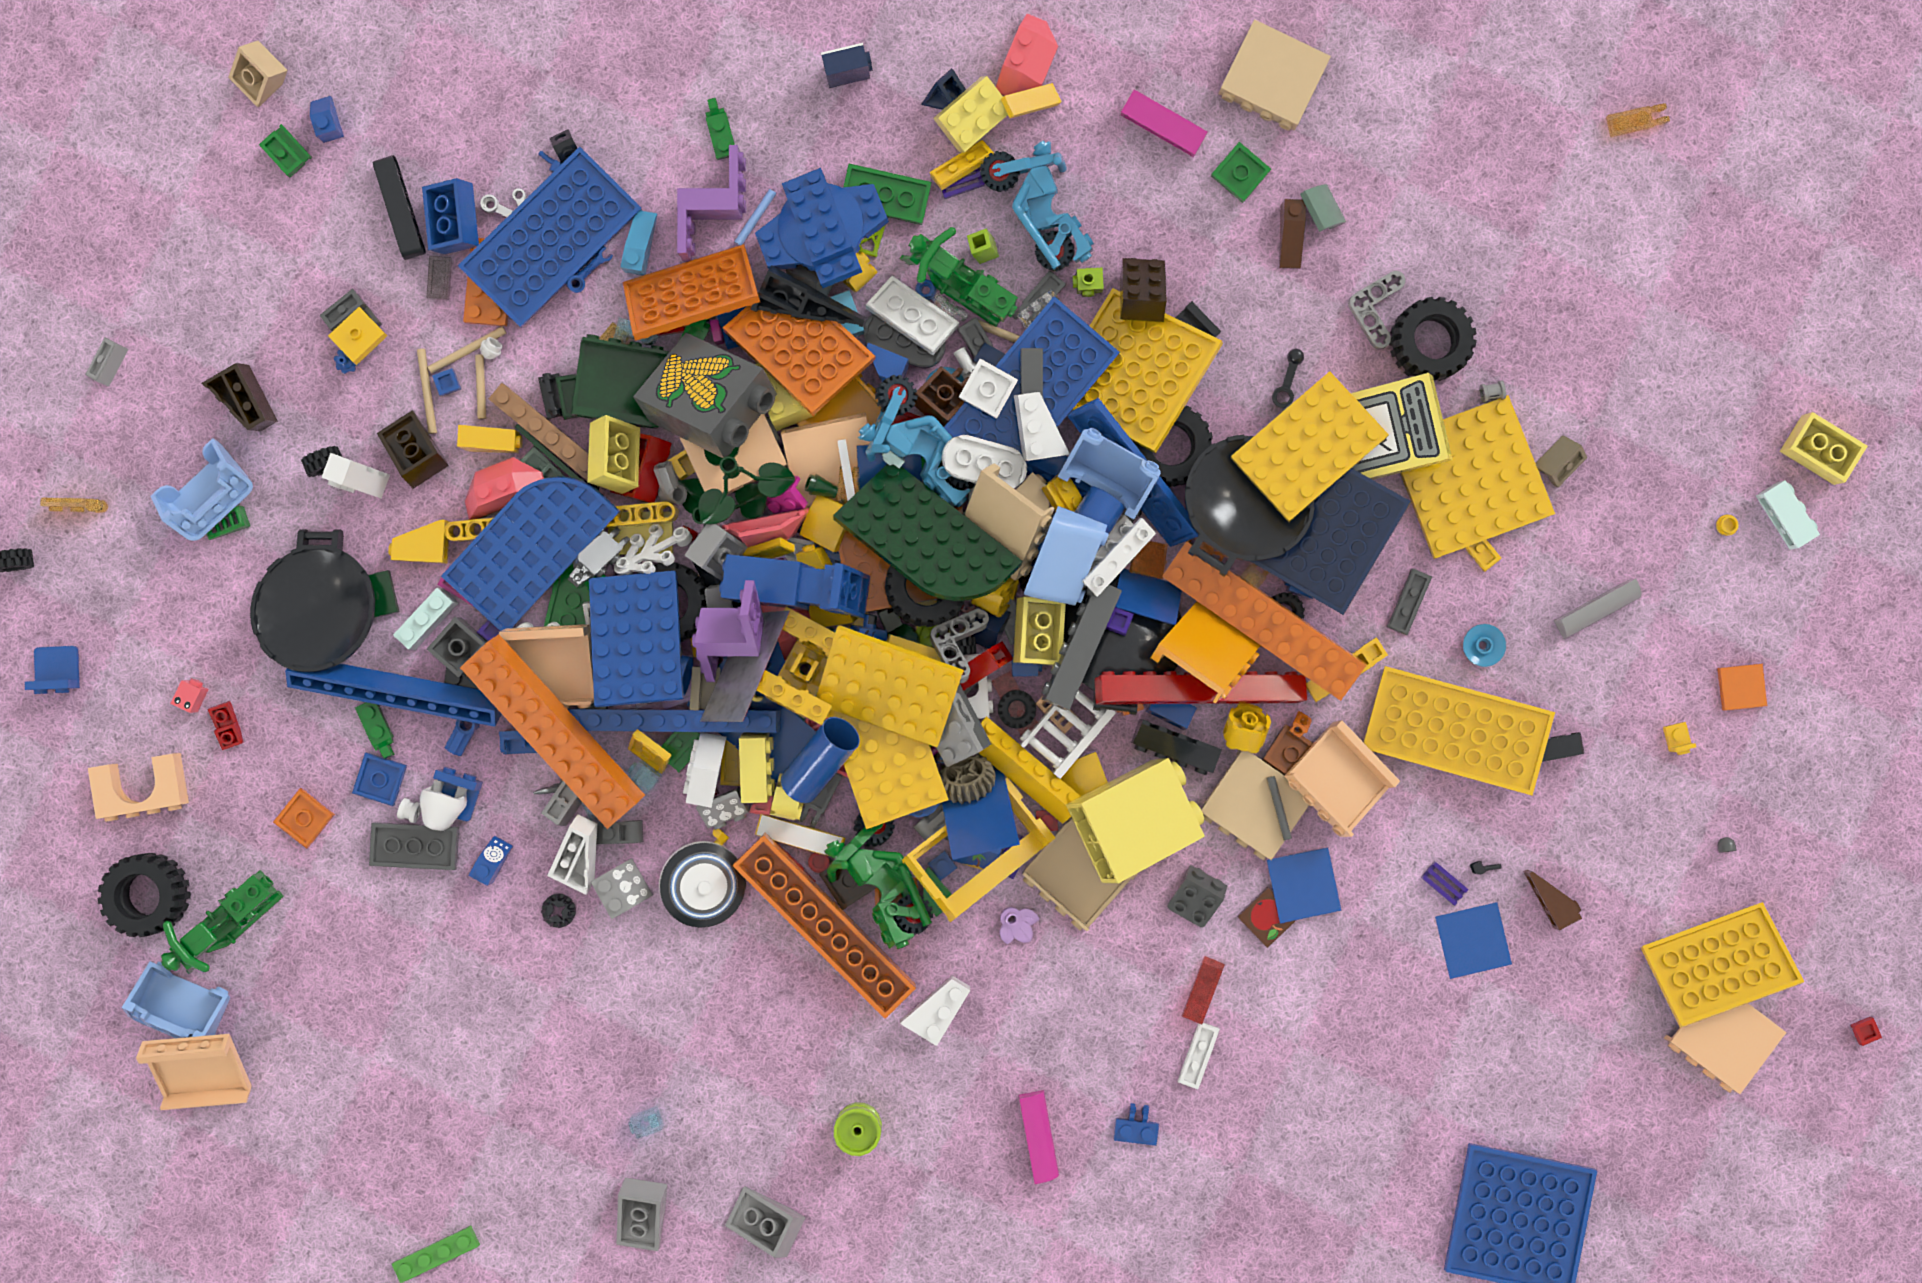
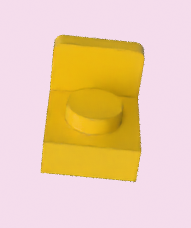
M1686 722L1663 727L1669 752H1677V755L1690 753V749L1696 748V743H1691Z

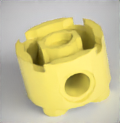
M780 773L770 815L790 820H800L803 803L793 800L785 793L781 785L782 773Z

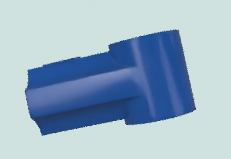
M456 720V726L444 748L454 755L462 756L480 724L472 722L471 729H467L464 726V721Z

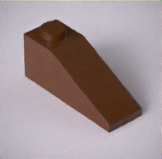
M1284 199L1281 204L1279 268L1301 269L1306 222V205L1303 199Z
M1523 871L1554 929L1560 931L1582 919L1579 913L1581 908L1575 900L1569 898L1533 871Z

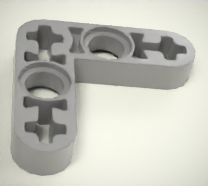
M1399 271L1390 272L1355 293L1348 301L1350 311L1375 349H1384L1388 346L1391 336L1373 305L1399 291L1404 286L1405 276ZM1391 276L1399 278L1398 286L1393 284L1386 288L1385 285L1392 280ZM1372 287H1379L1382 290V296L1379 298L1373 297L1371 294ZM1367 295L1368 300L1361 304L1362 308L1354 306L1355 298L1361 300ZM1372 316L1375 320L1374 326H1366L1364 324V317ZM1377 326H1379L1380 329L1377 330V333L1379 336L1384 335V344H1382L1381 342L1377 343L1375 341L1378 338L1377 334L1374 332L1371 335L1369 331H1372Z
M982 609L970 611L937 625L931 631L930 641L941 662L956 667L955 664L958 662L957 667L964 670L960 683L968 680L970 668L956 641L978 633L987 627L989 617L986 611ZM975 617H978V619H983L982 623H979V621H975ZM956 624H962L965 627V631L959 633L953 627ZM937 633L944 635V639L936 638ZM952 650L956 653V656L948 659L944 656V652Z

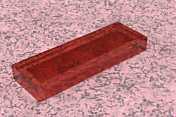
M1010 671L991 681L1000 699L1007 692L1020 690ZM1013 701L1008 708L1010 715L1015 718L1023 716L1025 705L1021 701ZM1036 718L1026 727L1017 729L1020 736L1027 729L1031 731L1038 723Z
M1204 956L1182 1012V1017L1201 1025L1203 1024L1225 964Z

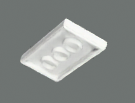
M893 276L887 280L866 304L868 311L931 355H934L959 327L957 320Z

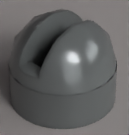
M1724 837L1719 840V853L1737 851L1733 839Z

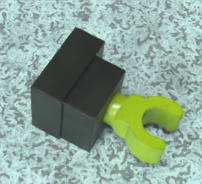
M892 608L876 611L884 630L887 632L902 625L900 616H897Z

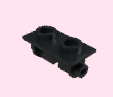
M551 373L542 374L543 377H538L547 419L563 416L555 378L560 375L559 373L552 375Z

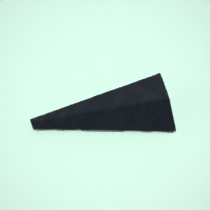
M772 265L768 269L758 291L760 302L753 304L751 307L753 311L762 310L768 311L771 314H789L791 317L819 321H836L839 324H857L859 327H863L866 317Z

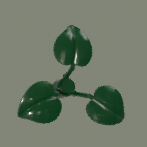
M735 447L724 458L704 449L707 461L714 466L720 465V469L724 474V492L722 493L719 489H710L702 494L699 500L701 523L707 525L718 524L727 520L733 514L735 500L727 496L728 479L736 478L740 472L759 481V491L764 496L771 498L782 495L794 483L795 477L793 473L781 464L766 463L759 468V476H755L737 463L735 457L740 447Z
M699 478L679 480V484L685 487L687 491V498L682 504L683 507L692 514L695 523L703 524L700 521L699 500L705 491ZM750 483L743 485L744 487L736 491L735 498L739 504L735 505V509L740 508L741 514L745 518L756 519L763 514L767 504V497L759 491L758 484Z

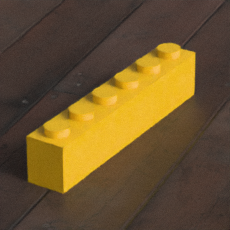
M986 716L980 723L991 745L980 751L979 754L986 757L987 761L991 762L993 766L1062 824L1071 817L1066 804L1081 796Z

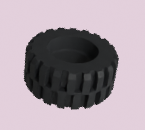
M1427 297L1422 301L1418 300L1398 316L1395 320V325L1391 328L1390 333L1392 337L1389 345L1393 346V350L1390 351L1392 358L1396 356L1398 360L1395 364L1398 368L1402 366L1405 369L1404 374L1407 376L1411 374L1418 376L1430 373L1434 381H1441L1454 375L1467 365V361L1474 354L1472 349L1476 347L1477 340L1473 339V336L1477 332L1476 328L1471 327V323L1474 321L1471 316L1466 317L1464 313L1467 310L1463 306L1457 308V302L1453 300L1446 302L1445 297H1438L1437 299ZM1424 321L1440 323L1450 335V350L1440 359H1432L1425 356L1416 346L1415 330Z
M1187 405L1183 408L1173 425L1184 430L1191 442L1190 453L1182 463L1177 465L1163 464L1156 459L1152 451L1134 443L1147 460L1153 461L1159 466L1160 477L1168 487L1186 484L1193 464L1212 445L1211 440L1213 436L1212 432L1208 430L1209 424L1207 421L1204 422L1202 420V415L1198 411L1196 413L1193 412L1192 408Z
M676 562L668 566L663 563L655 564V572L676 571L677 585L682 587L687 594L688 608L684 616L679 619L680 641L684 642L686 639L692 638L693 634L696 633L695 621L696 617L700 615L701 608H707L706 586L697 572L685 565Z
M891 565L888 568L885 580V593L888 603L895 614L899 615L907 623L909 622L918 627L940 625L952 619L965 602V600L952 601L941 599L933 605H920L914 602L907 593V578Z
M142 853L120 859L118 863L108 868L110 872L104 873L101 879L104 881V884L99 885L98 892H101V897L97 898L98 904H102L103 908L100 910L101 915L108 918L106 923L110 927L115 925V931L120 934L126 932V935L129 937H147L164 932L163 923L165 921H170L172 926H175V922L180 921L184 916L181 912L188 909L189 903H186V899H189L191 896V892L187 891L186 887L190 885L189 880H184L183 875L186 873L182 868H176L178 865L176 861H167L168 856L162 854ZM138 875H145L152 879L159 890L158 906L149 915L139 912L130 900V886Z

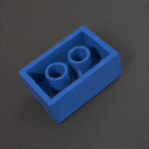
M455 178L423 186L422 193L428 250L449 254L477 247L479 240L473 183Z

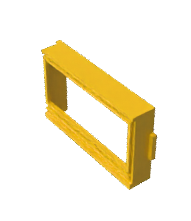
M1008 777L1005 780L1012 811L1029 832L1028 835L1019 841L1020 845L1012 846L947 899L916 861L948 836L946 825L902 859L903 863L905 862L948 917L949 922H952L1055 839V836L1040 818L1036 820L1023 804L1021 799L1024 797Z

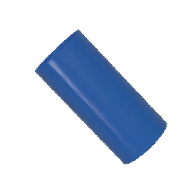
M1091 486L1076 508L1075 513L1106 524L1105 532L1110 534L1126 508L1108 492Z
M838 717L826 719L782 774L781 785L785 793L800 803L814 801L859 746L860 739L856 729L844 719Z

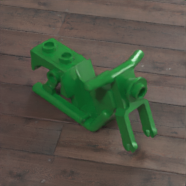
M950 227L934 238L933 241H930L923 234L919 236L914 235L908 245L911 247L910 253L912 255H901L899 259L905 261V264L909 266L920 263L917 274L918 283H923L926 274H928L932 284L940 291V294L947 295L995 327H997L1000 321L1004 322L1008 316L1011 318L1018 308L1016 306L1018 300L1016 295L997 284L999 281L989 274L985 276L984 270L974 271L963 264L965 262L964 258L959 261V259L940 246L956 234L954 227Z
M259 870L237 889L234 887L224 895L226 898L218 900L220 906L213 912L206 911L207 917L186 933L179 941L176 938L172 923L165 921L163 929L170 946V952L161 955L162 965L169 971H177L181 963L188 974L192 973L194 969L208 972L210 966L197 958L204 952L211 953L225 948L231 943L235 944V940L284 896L273 887V881Z

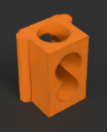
M1298 711L1289 731L1300 738L1304 733L1308 732L1312 719L1303 712ZM1296 727H1300V728L1298 729L1299 732H1296V731H1295V728H1296Z

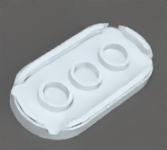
M960 435L949 440L942 451L944 468L951 476L961 480L977 483L981 470L993 463L1001 468L998 477L1012 488L1020 485L1026 477V462L1023 460L1021 453L1012 447L969 435Z

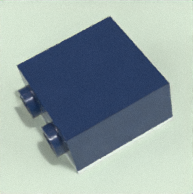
M863 43L821 53L829 88L870 79L869 72L873 71L869 51L865 52Z

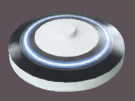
M707 841L693 842L675 851L664 864L659 878L660 897L669 914L682 924L697 928L715 926L731 917L739 908L746 889V879L733 867L737 857L726 847Z

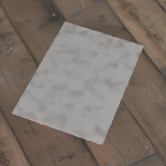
M790 611L763 613L765 623L759 657L728 656L700 722H743Z

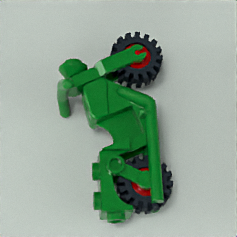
M859 813L853 830L857 833L845 847L844 842L839 843L838 840L826 845L825 854L835 858L827 868L828 880L831 883L835 882L837 879L836 871L838 869H847L858 886H863L864 884L876 886L881 892V899L872 909L873 919L881 929V938L884 944H887L889 949L896 946L898 950L908 946L909 940L916 934L922 933L932 924L933 914H931V911L933 909L932 906H928L930 902L928 900L925 902L923 900L924 897L920 896L908 866L902 861L904 858L899 852L859 849L865 842L866 846L872 845V847L880 846L886 842L893 834L892 830L895 828V825L892 823L894 820L866 829L861 813ZM901 894L902 898L897 903H890Z

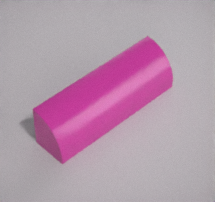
M1135 89L1121 111L1122 117L1192 157L1196 155L1208 131Z
M1044 1090L1019 1094L1034 1183L1040 1184L1051 1181L1059 1176Z

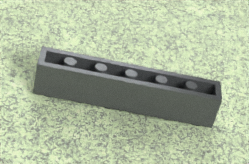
M1108 585L1097 597L1087 587L1085 595L1088 596L1085 603L1082 602L1078 607L1076 614L1079 616L1076 623L1073 622L1068 630L1070 636L1067 643L1064 642L1059 650V654H1061L1059 661L1055 662L1051 668L1050 674H1052L1050 682H1046L1043 686L1041 694L1044 695L1042 700L1063 710H1070L1122 590Z

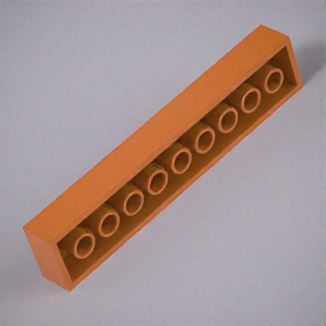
M1186 541L1162 577L1341 701L1367 666V663L1231 569L1224 577L1219 574L1220 571L1195 555L1191 556L1188 554L1193 543Z
M499 634L485 643L460 667L607 829L645 796L639 787Z
M766 832L734 862L733 867L884 1019L916 989V983Z

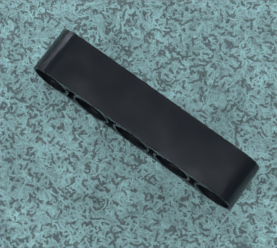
M391 155L373 161L374 171L403 259L408 260L426 254L396 157Z
M1581 732L1550 737L1547 741L1542 762L1585 754Z

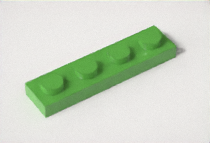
M470 1225L394 1261L392 1267L399 1282L403 1283L477 1248L480 1243Z

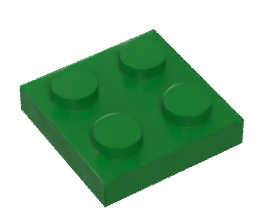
M1238 142L1214 170L1211 177L1244 203L1268 175L1271 168L1242 143Z

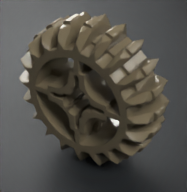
M972 755L949 767L942 765V770L939 771L948 799L952 800L953 803L959 801L962 805L966 801L969 803L972 800L979 801L980 797H986V793L992 792V787L995 786L996 775L991 762L987 761L986 757L981 758L980 755L975 757Z

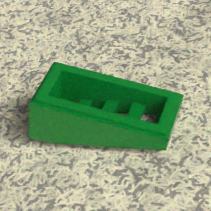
M239 505L233 508L221 520L224 529L221 530L218 522L215 525L217 532L213 533L211 529L207 533L208 539L213 540L251 527L244 506ZM234 514H236L238 524H235L233 518ZM225 517L229 518L230 527H228Z

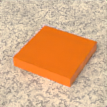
M1763 664L1717 668L1722 710L1767 706Z
M299 788L273 823L307 849L335 814L305 790Z

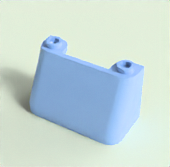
M1090 428L1083 430L1058 477L1066 482L1069 478L1074 477L1077 478L1075 481L1077 483L1082 480L1091 486L1108 492L1126 507L1125 515L1135 519L1161 472L1155 462L1142 459L1103 437L1098 430Z
M214 438L202 450L203 457L209 463L182 489L178 491L172 486L165 485L157 489L150 496L161 520L191 541L199 540L207 534L253 489L250 478L226 449Z
M1058 506L1024 595L1074 606L1077 602L1081 603L1085 591L1082 590L1084 585L1082 580L1088 575L1099 546H1104L1109 535L1105 532L1107 525Z
M150 961L123 1004L122 1009L131 1019L174 1038L215 1035L229 1003L230 996L228 995L229 992L221 987L208 990L173 975L161 962L158 961L155 964Z

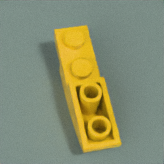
M1377 637L1352 653L1367 663L1362 673L1388 656ZM1311 680L1306 683V688L1315 702L1330 694Z

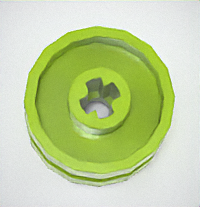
M854 1102L846 1105L839 1112L834 1125V1139L837 1146L843 1152L851 1156H863L870 1153L877 1146L881 1137L882 1121L879 1113L873 1106L863 1102ZM856 1127L861 1128L859 1132L855 1131Z

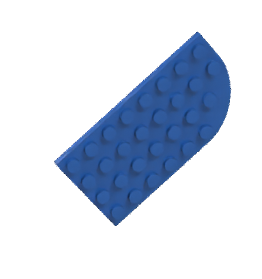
M569 477L540 479L520 489L441 577L500 631L506 628H513L577 559V555L618 515L620 510L596 488L581 480Z

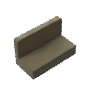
M1561 436L1536 462V466L1539 471L1548 476L1554 486L1559 488L1588 457L1582 445L1566 436Z
M700 666L692 667L690 710L706 709L720 676L721 669L717 667L715 682H706L704 673H701Z

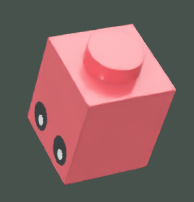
M193 678L181 680L170 704L189 713L198 712L209 689L202 686L203 682Z

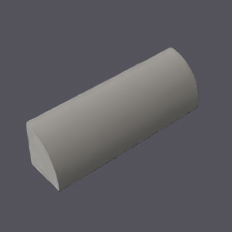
M1637 579L1626 580L1553 620L1563 639L1572 636L1641 598L1642 593Z

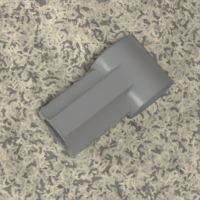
M672 462L658 463L654 466L653 470L660 486L658 493L660 500L672 504H683L687 498V491L685 487L679 484Z
M942 803L932 814L922 818L913 827L925 841L946 825Z

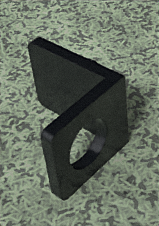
M569 129L550 138L552 147L561 163L578 149Z

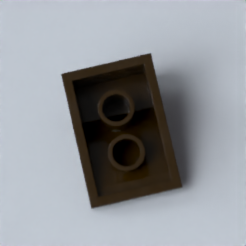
M413 410L377 433L399 474L412 489L449 466Z

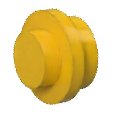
M1729 514L1722 515L1716 522L1717 531L1724 536L1733 535L1738 530L1737 519Z

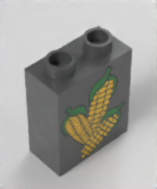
M685 333L633 397L649 422L724 458L735 447H740L746 441L749 429L761 414H766L770 411L777 393L763 368Z

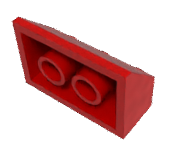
M640 434L638 487L623 494L612 490L610 492L646 503H655V499L658 496L659 483L653 469L658 463L667 461L672 443L651 435Z

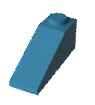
M640 211L634 216L624 246L620 266L625 273L646 275L657 213Z

